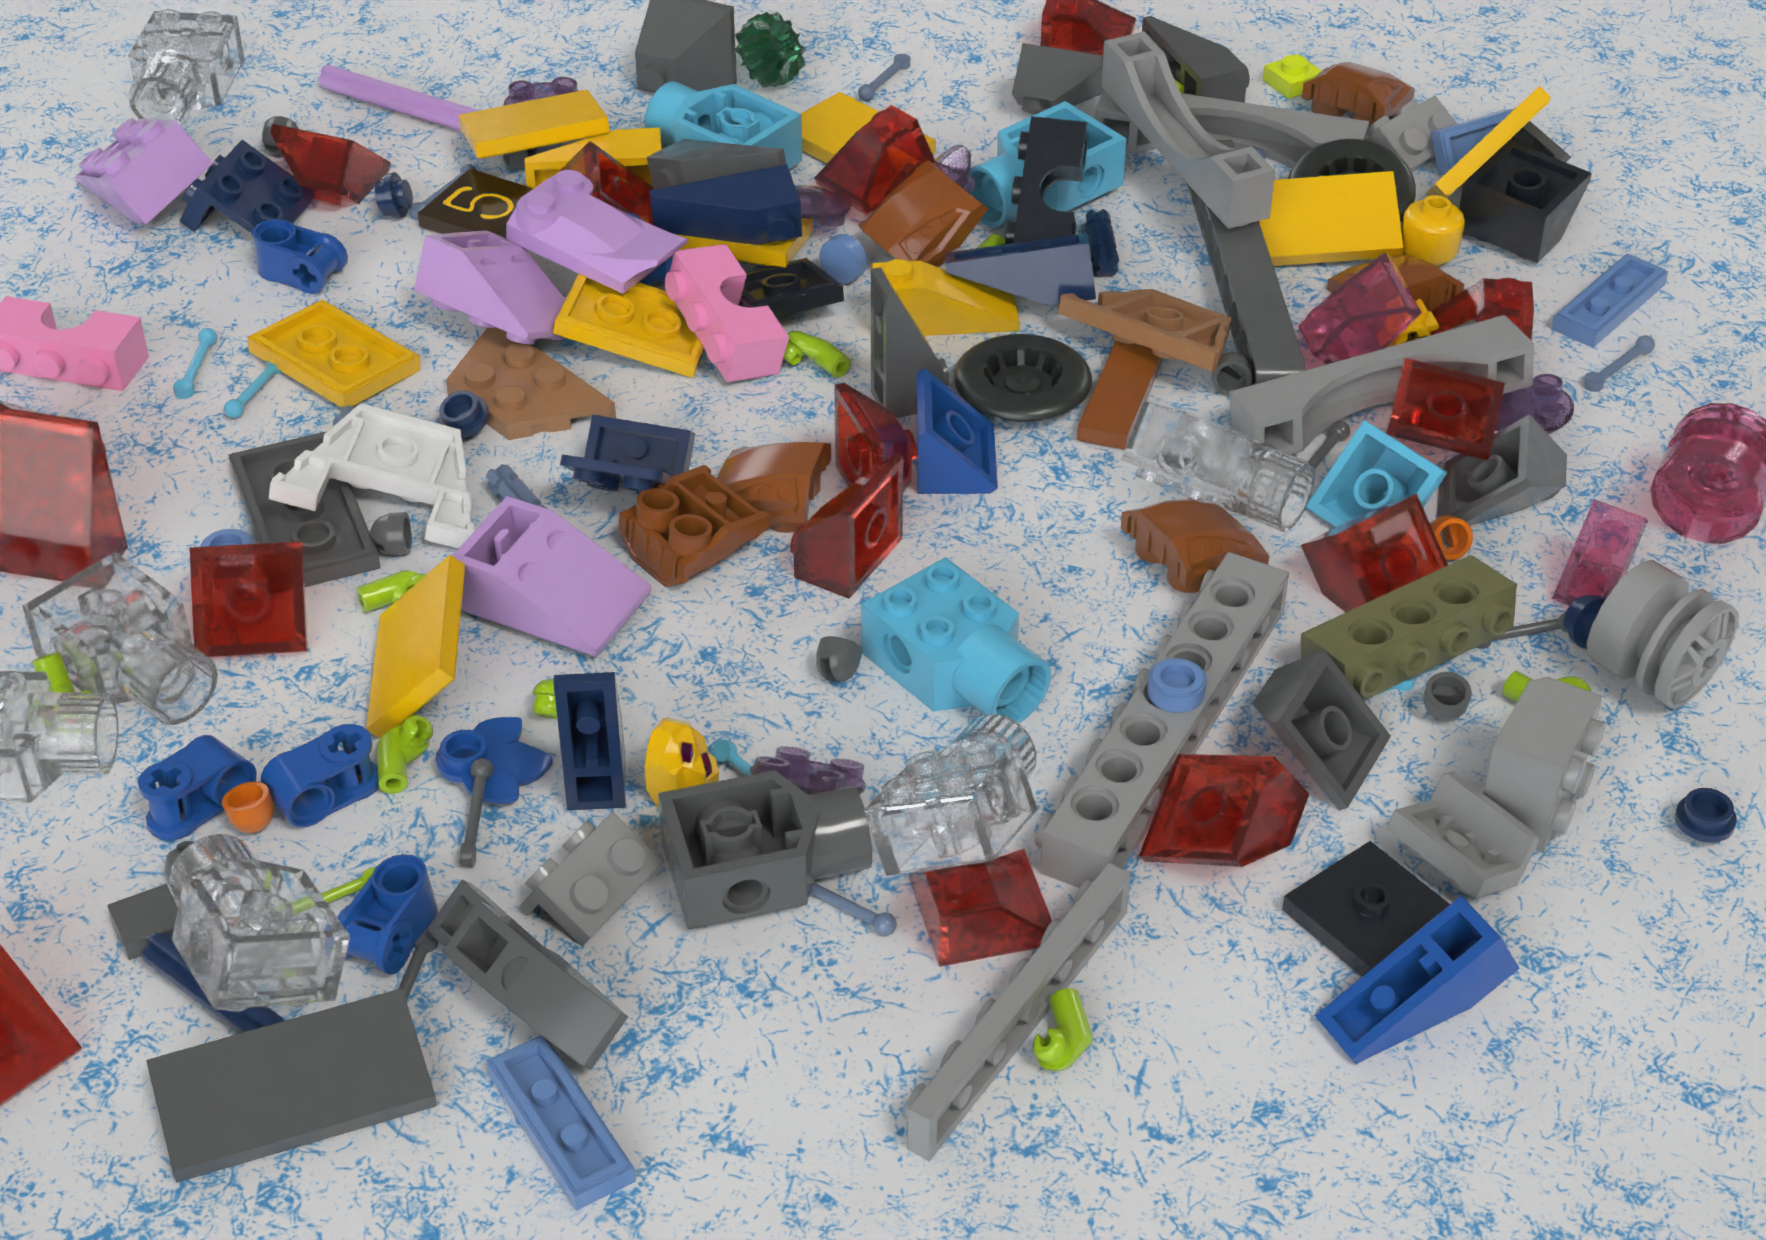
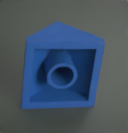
M922 368L916 373L918 494H991L998 488L994 424L929 371Z

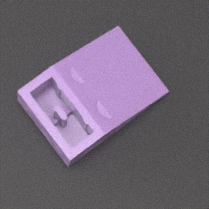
M130 118L114 131L112 135L116 140L104 151L101 148L93 150L80 162L79 165L83 170L74 178L78 183L134 223L146 225L206 171L213 162L177 121L141 118L135 121L134 118Z
M487 230L425 236L414 291L432 298L431 304L447 311H461L468 314V320L471 323L487 328L497 327L507 332L506 337L509 340L517 343L530 345L534 344L536 339L541 338L564 340V337L553 334L555 320L566 299L525 248Z
M509 496L504 498L452 555L465 564L461 611L595 657L601 653L651 592V584L556 512Z

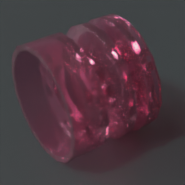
M1709 403L1692 409L1678 422L1650 488L1653 507L1667 526L1683 537L1704 543L1718 544L1743 538L1757 526L1766 504V420L1754 410L1733 403Z

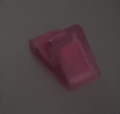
M1594 499L1552 600L1569 606L1575 599L1583 595H1600L1607 598L1618 582L1628 573L1627 570L1648 520L1645 517Z

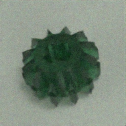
M765 12L762 15L757 14L748 19V22L742 25L741 30L735 34L736 40L739 43L735 51L741 56L743 61L740 66H746L749 71V78L751 80L758 79L759 84L763 88L783 86L792 81L793 77L799 74V70L805 66V60L802 55L806 51L805 47L799 42L800 34L795 33L792 29V22L790 20L784 21L778 12L772 14Z

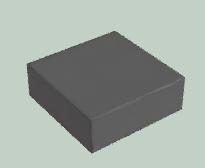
M167 883L107 905L110 918L129 960L141 956V951L147 945V938L154 933H160L161 935L169 933L179 941L189 938L186 924Z

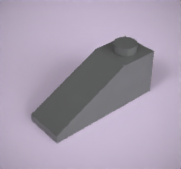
M1143 17L1142 32H1145L1165 53L1173 78L1184 85V94L1245 103L1246 88L1250 83L1249 71L1247 66L1227 47L1155 17Z
M682 139L647 156L653 190L786 164L784 149Z
M881 267L871 269V393L886 420L915 415L916 373L925 368L948 387V368L943 358L938 359L929 342Z

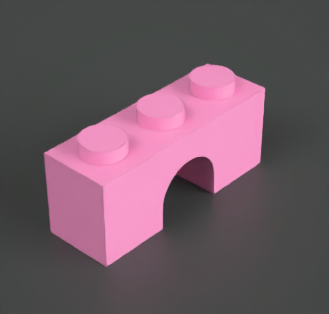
M724 244L674 251L670 272L665 277L666 293L669 299L675 302L685 317L688 328L696 334L705 348L710 362L716 365L726 382L779 374L789 336L768 305L753 308L739 306L747 274L728 246Z
M5 296L0 302V371L124 391L149 358L140 317L95 310L83 324L70 329H57L51 303Z

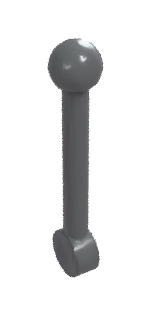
M1338 421L1334 423L1330 429L1331 435L1302 469L1291 471L1289 484L1292 488L1303 490L1309 487L1311 473L1338 441H1343L1349 437L1350 427L1346 422Z
M1565 613L1561 614L1558 619L1514 626L1504 634L1476 648H1488L1492 641L1558 629L1567 632L1564 628Z
M485 758L475 760L470 769L475 780L465 841L460 849V864L463 867H474L476 863V841L486 780L492 776L494 771L492 763Z
M426 929L415 942L414 954L398 988L403 989L406 1001L427 953L432 952L438 946V940Z

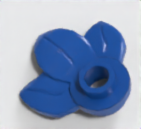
M519 717L492 718L480 722L473 730L452 732L442 740L435 758L439 774L449 781L463 783L470 796H472L475 780L471 774V765L479 758L488 759L492 763L494 771L492 776L486 780L483 801L493 804H507L517 801L519 799L518 785H527L537 781L550 769L553 759L550 754L519 741L522 733V719Z

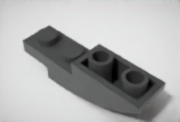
M463 879L426 929L444 946L442 952L469 977L531 1028L590 1070H592L628 1018L622 1010L565 959L542 946L478 887Z

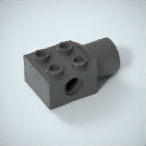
M773 770L658 793L662 846L688 930L807 905L815 879L869 869L872 866V844L868 820L862 799L855 786L807 795L778 771Z

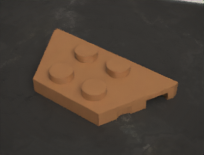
M1154 289L1131 290L1128 292H1099L1097 303L1078 298L1073 293L1063 294L1060 297L1058 311L1061 315L1111 333L1112 338L1118 342L1127 344L1138 343L1151 348L1152 353L1158 357L1180 359L1212 372L1217 370L1229 336L1232 319L1231 317Z
M497 327L487 328L446 379L448 396L454 392L465 390L481 397L489 408V419L486 424L507 440L530 437L539 432L552 433L571 429L570 419L595 414L616 418L615 402L534 345L511 341L506 337L507 332Z

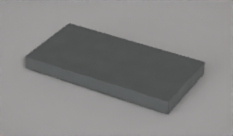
M326 432L228 455L233 476L275 594L381 569L377 549L350 483L330 478L316 511L268 499L272 479L279 472L285 475L294 468L295 459L305 450H315L323 443Z
M402 988L146 1060L176 1183L437 1106L435 1092Z

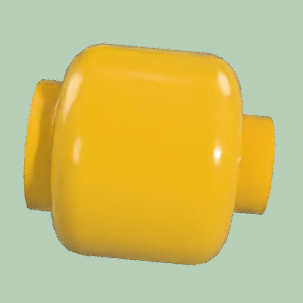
M1439 195L1427 196L1425 199L1410 204L1404 213L1401 227L1403 253L1423 259L1436 267L1451 261L1460 250L1465 226L1464 214L1449 199Z

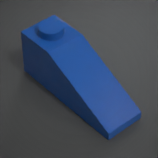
M1461 895L1317 1013L1315 1017L1351 1060L1358 1064L1471 1009L1520 968L1502 938Z

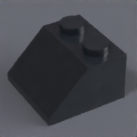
M1509 140L1463 183L1459 210L1464 214L1465 219L1463 232L1474 236L1480 241L1491 243L1515 253L1519 257L1538 263L1562 239L1591 180L1592 173Z

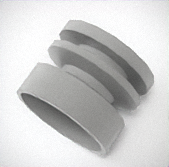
M1654 560L1643 561L1631 569L1618 582L1602 604L1589 633L1587 656L1621 679L1636 675V686L1647 695L1655 693V698L1670 709L1680 708L1703 689L1721 665L1733 642L1738 627L1739 613L1733 606L1723 600L1715 601L1714 597L1704 589L1693 590L1688 594L1689 584L1682 576Z

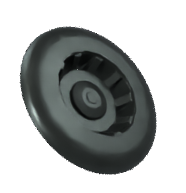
M1339 139L1314 147L1296 162L1288 179L1394 171L1400 223L1403 221L1406 209L1415 202L1416 198L1415 180L1406 162L1391 149L1362 139Z
M1033 334L1002 335L976 344L961 356L953 375L958 393L972 407L1003 420L1016 422L1040 421L1071 411L1085 400L1092 387L1090 368L1077 351L1055 339Z

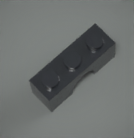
M1031 116L1029 132L1021 131L1018 159L1025 160L1023 176H1015L1013 181L1011 202L1018 205L1016 222L1008 221L1005 244L1074 235L1076 233L1074 212L1054 210L1044 203L1043 197L1047 189L1056 182L1064 180L1083 182L1089 142L1087 122Z

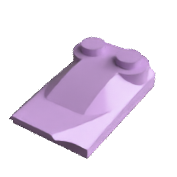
M574 170L558 172L521 197L506 224V240L622 294L674 255V251H678L679 248L688 242V239L655 227L593 197V184L580 172Z

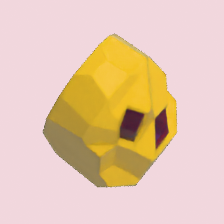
M669 717L663 718L651 733L644 765L646 790L657 808H659L658 793L719 781L717 761L708 752L704 736L694 729L689 722Z

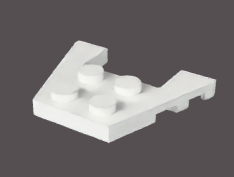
M362 403L324 434L323 443L315 450H305L295 459L294 468L285 475L279 472L270 483L268 499L316 511L330 478L348 482L359 489H374L397 495L409 502H424L434 505L426 526L424 540L457 549L475 531V525L471 523L470 516L472 506L470 493L467 492L465 482L467 471L461 430Z

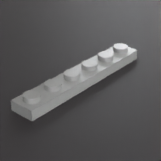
M1109 862L1093 882L1087 880L1081 885L1070 911L1062 920L1056 918L1049 924L1043 935L1040 947L1030 960L1023 958L1017 963L1009 978L1007 988L998 999L991 998L985 1002L977 1015L974 1028L962 1042L956 1040L949 1046L936 1075L927 1085L921 1083L913 1090L904 1109V1118L908 1120L907 1150L930 1161L1049 1012L1051 1009L1049 999L1052 994L1069 987L1127 914L1130 883L1129 871Z

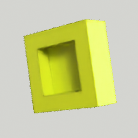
M1299 54L1288 55L1281 60L1264 65L1263 81L1286 98L1291 99L1302 95L1303 83L1314 78L1321 70Z

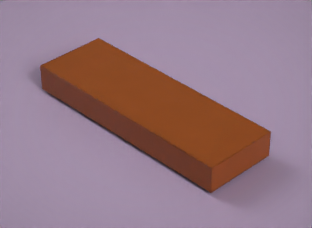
M1115 341L1078 425L1077 440L1126 450L1162 365L1163 358L1154 355L1152 349L1146 346Z

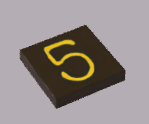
M468 169L418 212L419 226L440 234L487 230L506 238V224L515 210L517 202L534 188Z

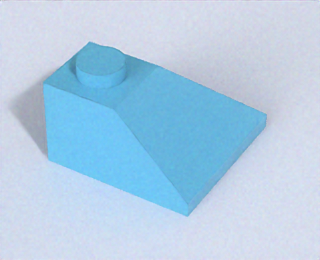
M1363 420L1305 507L1385 561H1388L1447 472L1366 420Z

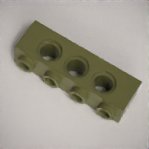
M1469 555L1301 633V659L1325 650L1362 699L1366 700L1513 628L1517 584L1473 555Z

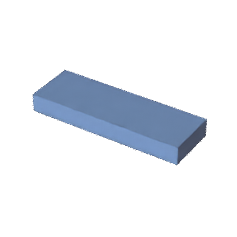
M1626 254L1556 313L1551 329L1594 348L1666 284L1668 271L1631 254Z
M541 1035L486 1060L490 1078L576 1211L636 1182L634 1166L550 1041Z

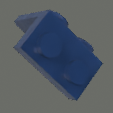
M242 139L226 157L220 154L213 161L203 181L197 178L191 184L182 198V201L188 205L179 222L195 232L215 209H218L253 234L256 225L270 219L286 220L294 224L312 203L315 193L311 188Z
M592 415L584 458L562 454L560 466L573 471L572 479L587 483L588 487L617 492L619 483L623 484L622 488L636 491V494L639 495L642 491L656 488L659 484L666 485L672 476L689 471L696 433L691 430Z

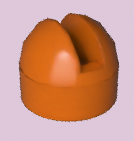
M1446 515L1436 518L1430 522L1425 531V542L1430 550L1437 556L1447 560H1456L1463 557L1472 545L1473 533L1471 527L1464 520L1454 516ZM1441 531H1443L1444 537L1450 546L1445 549L1440 534Z
M246 782L230 789L222 799V805L229 822L241 832L252 834L262 831L270 824L274 816V803L267 785L261 782Z

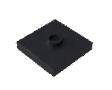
M808 258L790 261L786 268L769 266L745 272L747 276L739 306L753 308L768 305L775 317L778 318L844 301L843 285Z
M1369 841L1286 894L1282 910L1363 977L1450 904L1373 842Z

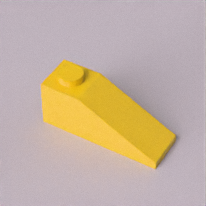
M660 127L615 129L607 132V134L593 136L526 157L524 163L527 186L536 188L560 171L574 170L580 172L593 184V197L649 196V190H653L647 156L661 150Z
M894 259L888 262L872 263V269L881 267L924 336L1013 332L1020 330L1014 295L949 274L946 270L923 261Z

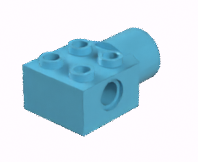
M672 81L661 86L648 104L645 115V127H660L661 143L667 146L682 139L768 147L784 149L786 164L789 169L802 161L801 114L735 84L696 91L679 82Z
M1066 101L1033 115V117L1087 122L1089 142L1083 182L1064 180L1054 183L1047 189L1043 197V201L1047 206L1057 211L1068 212L1123 185L1127 138ZM1031 117L999 130L997 156L970 168L966 173L964 181L965 191L989 208L980 220L989 227L1001 226L1017 217L1018 205L1011 202L1014 177L1023 176L1025 160L1018 159L1019 139L1021 131L1029 132Z
M946 557L861 604L862 654L933 712L974 706L997 726L1007 728L1015 726L1028 718L1040 705L1049 689L1051 682L1050 666L1018 641L1019 613Z

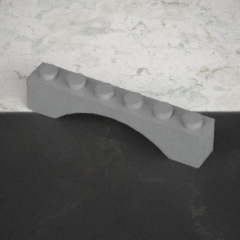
M1145 32L1105 40L1101 87L1221 222L1230 229L1270 218L1275 170L1252 146L1243 149L1229 148L1216 141L1203 129L1181 96L1165 53Z
M1103 90L1095 109V119L1127 138L1126 152L1137 154L1156 149ZM1181 93L1192 115L1215 140H1232L1237 149L1251 146L1254 149H1260L1264 152L1266 158L1275 160L1292 169L1305 153L1323 143L1339 139L1367 140L1369 121Z
M1502 315L1230 391L1231 434L1256 464L1303 451L1317 435L1330 425L1355 412L1375 405L1426 396L1491 398L1526 388L1533 384L1534 343L1509 318Z

